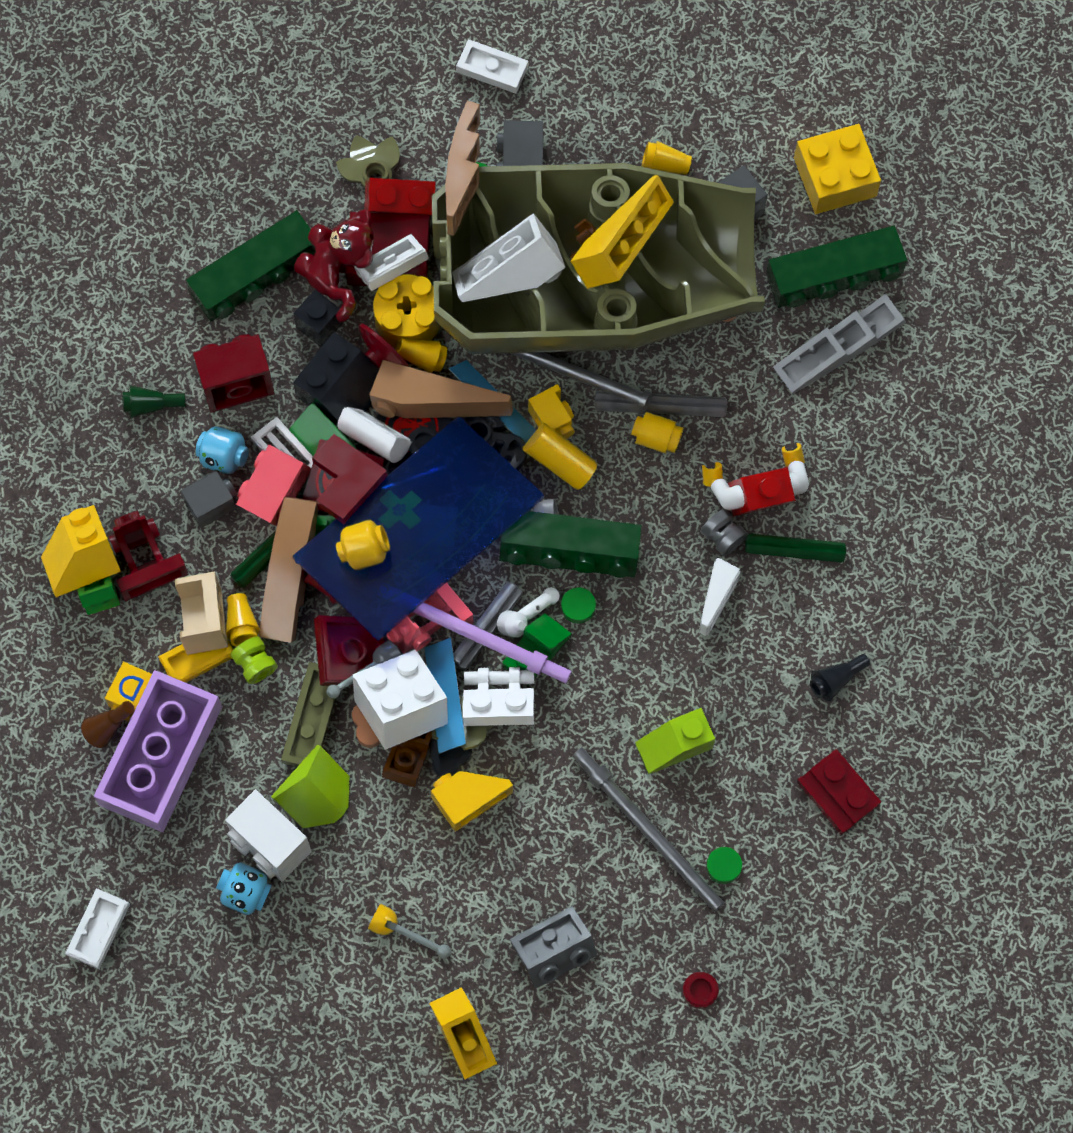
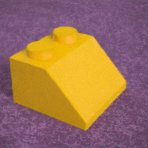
M94 505L87 508H78L69 515L62 517L41 556L55 597L121 572Z

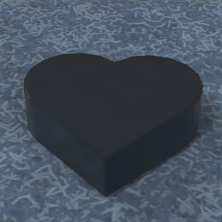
M431 739L432 765L434 773L438 778L447 773H451L453 776L459 772L460 766L470 761L472 749L464 750L461 746L439 753L437 740Z

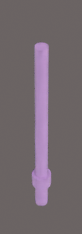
M383 584L380 588L381 594L385 595L381 598L387 601L402 593L399 590L390 588L386 584ZM405 593L390 601L394 604L398 601L402 608L525 664L527 665V670L538 675L542 672L566 684L572 673L571 670L547 660V655L536 650L534 653L525 650Z

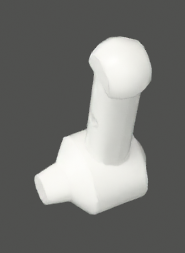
M553 587L547 588L543 594L518 612L511 610L502 612L497 620L499 632L509 637L522 636L528 624L527 621L549 605L557 603L560 597L558 590Z

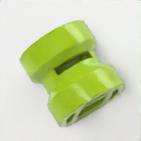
M258 636L242 642L230 654L236 665H241L244 669L243 676L250 685L256 684L270 676L278 668L273 657L267 656L265 653V644Z

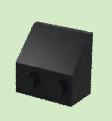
M333 332L293 382L295 395L307 405L314 403L330 421L338 425V420L344 407L367 412L372 406L369 395L379 369L360 349Z

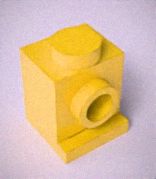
M558 384L528 399V412L538 428L544 422L566 439L575 433L572 427L574 414L565 400L561 402V388Z

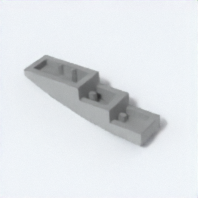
M884 294L858 313L856 310L830 330L828 327L774 365L773 368L791 393L794 394L878 343L905 324L906 321L889 297Z

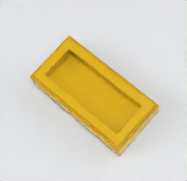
M227 639L228 647L187 655L183 644L158 656L168 676L186 683L232 659L230 654L233 648Z

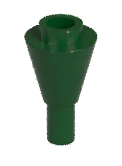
M129 385L128 392H122L123 412H129L130 418L162 410L163 407H185V393L163 394V392Z

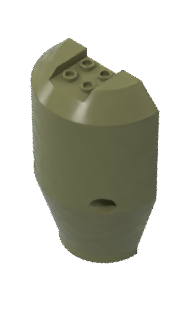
M627 163L479 167L480 184L454 236L447 234L445 185L432 195L434 257L441 260L440 281H433L435 322L469 354L633 350L745 313L762 312L764 309L765 298L757 294L755 275L754 212L756 188H740ZM658 175L674 203L619 281L587 289L571 264L570 255L582 246L576 239V236L580 233L575 229V225L585 218L598 229L652 176ZM534 213L558 245L565 265L560 276L550 283H543L538 288L462 302L458 298L452 272Z

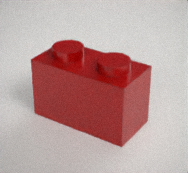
M369 178L365 181L364 209L371 213L429 215L431 217L432 195L436 190V182Z

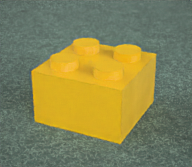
M860 124L797 141L794 160L815 214L877 197L881 178Z

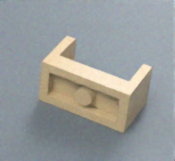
M215 571L175 579V587L181 599L184 631L180 632V640L187 655L228 647L222 588Z

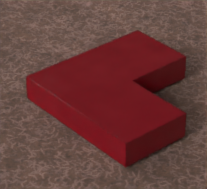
M335 434L312 457L313 464L335 478L316 500L317 506L343 524L346 523L387 477L386 469Z

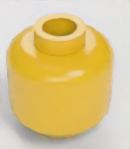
M365 520L345 527L340 534L341 542L336 543V550L341 562H348L355 570H362L382 563L386 558V552L390 551V543L382 525L377 526L372 520Z

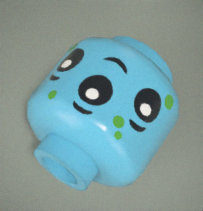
M217 426L201 433L195 451L204 468L223 474H232L239 466L243 467L249 455V449L245 447V439L241 433Z
M239 862L233 866L231 871L224 869L216 889L222 891L220 896L222 905L242 914L250 915L255 909L261 911L272 885L267 883L268 877L263 871Z

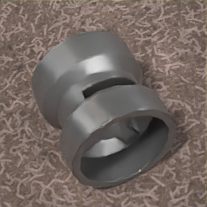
M722 509L714 514L700 530L706 539H711L716 543V550L723 557L741 545L748 535L742 526H736L732 522V515L726 509Z

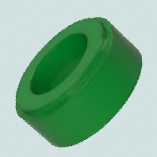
M576 587L564 594L561 610L568 621L577 624L585 623L595 613L596 601L589 590Z
M719 847L710 853L706 863V870L713 881L720 884H729L740 875L742 860L734 849Z

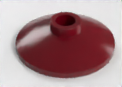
M363 323L358 326L361 337L369 349L365 355L376 367L380 368L383 360L409 367L401 355L380 335Z

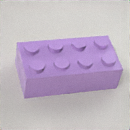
M154 670L94 794V798L99 806L164 832L222 709L219 697Z

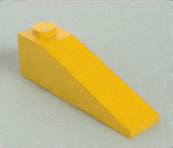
M658 175L652 176L583 243L572 258L571 263L587 289L619 281L674 203Z

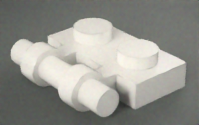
M509 667V671H489V668H478V671L464 672V685H478V690H464V726L534 725V688L521 689V684H534V672L520 670V667ZM489 685H509V689H489Z

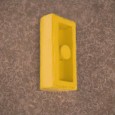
M544 422L522 448L523 451L576 490L581 489L590 480L597 468V462Z

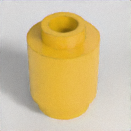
M646 412L644 417L637 416L631 435L637 437L636 444L665 454L667 451L675 453L684 428L677 426L676 421Z

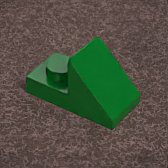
M112 576L77 589L82 607L85 608L87 615L120 605Z
M544 613L525 627L524 636L517 646L532 653L536 650L547 655V660L550 661L570 638L572 633ZM506 657L502 662V666L508 671L509 667H520V670H527V665L510 657ZM534 673V680L538 676L536 673Z

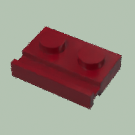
M837 749L797 779L799 786L841 835L881 804V800Z

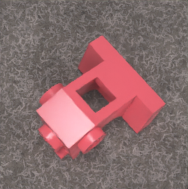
M431 563L419 571L420 580L435 570ZM438 571L422 581L426 590L416 599L467 623H474L473 613ZM397 601L386 612L388 618L382 629L385 631L388 640L396 645L403 654L413 648L419 651L429 644L432 640L431 635L442 626L430 621L419 628L410 619L415 613L402 608Z

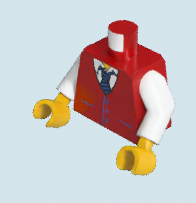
M796 443L797 448L792 451H787L785 446L782 447L786 467L741 477L729 483L723 479L721 463L715 462L714 469H709L702 465L703 484L711 487V490L724 509L732 510L733 517L795 503L794 495L806 492L809 481L800 443Z

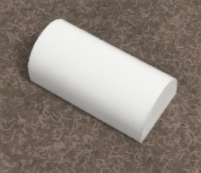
M344 407L339 417L338 429L342 433L392 463L400 461L412 443L411 439L363 410Z

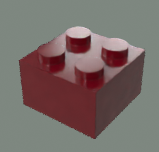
M249 334L235 337L232 342L221 345L208 344L200 348L199 351L193 352L210 413L275 395L270 370L259 334L253 336Z

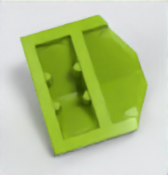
M317 744L271 798L302 828L335 823L348 809L350 776Z

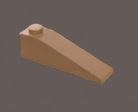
M386 360L382 361L369 395L373 409L380 415L389 418L394 416L402 418L511 416L513 412L510 395Z

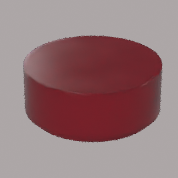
M695 972L685 980L682 993L688 1005L696 1009H705L716 1001L719 987L712 975L706 972Z

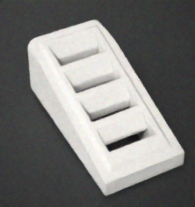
M717 558L714 562L702 613L700 633L704 636L709 635L739 582L740 569L720 558Z

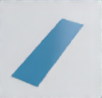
M467 360L449 368L461 382L498 392ZM514 407L511 416H499L504 425L513 434L522 437L525 444L536 431Z
M451 638L425 647L427 668L447 697L448 724L436 729L439 753L466 744Z

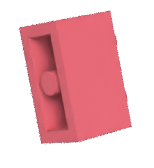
M268 445L266 450H262L258 454L254 462L255 470L250 479L244 481L241 485L236 505L277 527L284 497H297L311 468L281 450Z

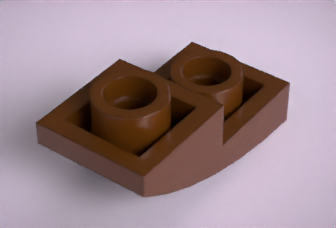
M434 730L393 746L383 768L382 778L415 788L431 745V739H433L432 732Z

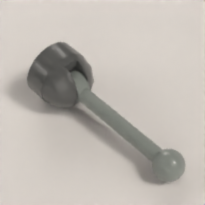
M386 641L374 651V662L360 671L398 657L401 653L391 641ZM353 675L338 685H330L326 691L328 697L337 698L340 695V691L353 684Z

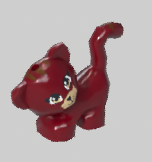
M365 209L358 211L352 219L337 224L332 230L321 224H316L312 227L308 235V241L314 245L316 252L314 255L302 253L294 265L295 272L306 278L308 283L319 293L328 296L332 300L343 301V305L336 313V319L339 322H346L356 306L353 292L349 289L338 287L341 266L367 268L373 261L371 252L374 244V233L371 228V212Z

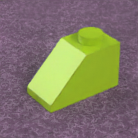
M702 708L667 721L636 741L635 745L650 775L713 749L715 737Z

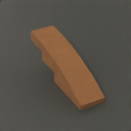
M468 100L455 128L447 164L445 183L447 234L452 236L455 235L480 184L479 164L476 163L480 155L479 134L476 133L480 125V104Z
M284 497L268 567L259 637L290 643L296 640L299 607L304 605L306 587L304 579L307 576V571L312 569L318 514L316 501Z

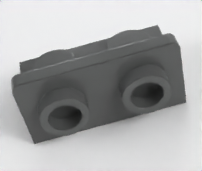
M573 906L510 939L535 988L555 981L560 975L575 967L585 965L590 959L597 956L592 936Z

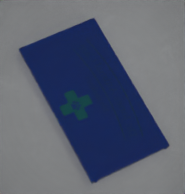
M458 416L390 473L345 524L337 519L334 520L292 557L296 564H299L373 638L379 641L544 499V494ZM365 520H372L377 526L382 525L389 539L390 551L386 552V558L382 563L362 570H355L348 562H341L336 550V543L341 542L340 534L345 527Z

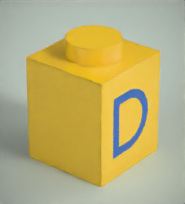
M123 661L105 696V700L111 710L117 708L125 701L131 702L136 709L152 674ZM133 713L124 720L129 721Z

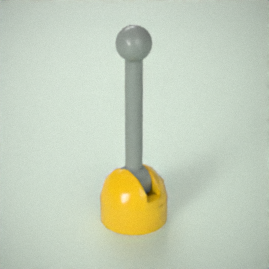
M380 903L368 930L379 935H388L396 931L436 951L437 955L442 959H446L451 955V949L448 945H438L398 925L395 912Z

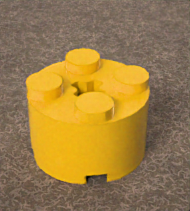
M409 274L400 275L378 287L373 301L375 326L378 335L395 348L401 338L432 340L437 335L440 325L435 322L434 287L428 278ZM405 311H410L411 314H408V315H407V314H404V312H405Z

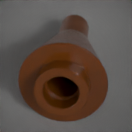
M125 701L115 709L85 718L81 724V730L86 741L97 748L106 747L123 720L134 712L133 704Z

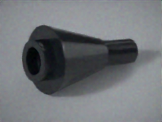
M861 654L848 663L844 662L812 671L810 687L813 693L818 698L831 701L854 677V674L870 666V660L865 654Z

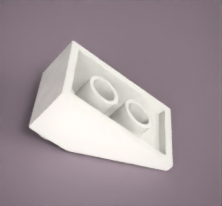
M533 213L453 271L452 274L458 298L462 302L538 288L543 283H550L557 279L565 265L556 241Z

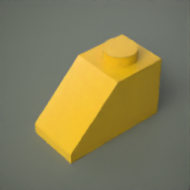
M459 771L453 776L451 773H447L434 782L433 786L435 788L431 790V798L456 832L512 794L513 784L509 779Z
M462 987L429 1003L464 1079L497 1064L476 1012Z

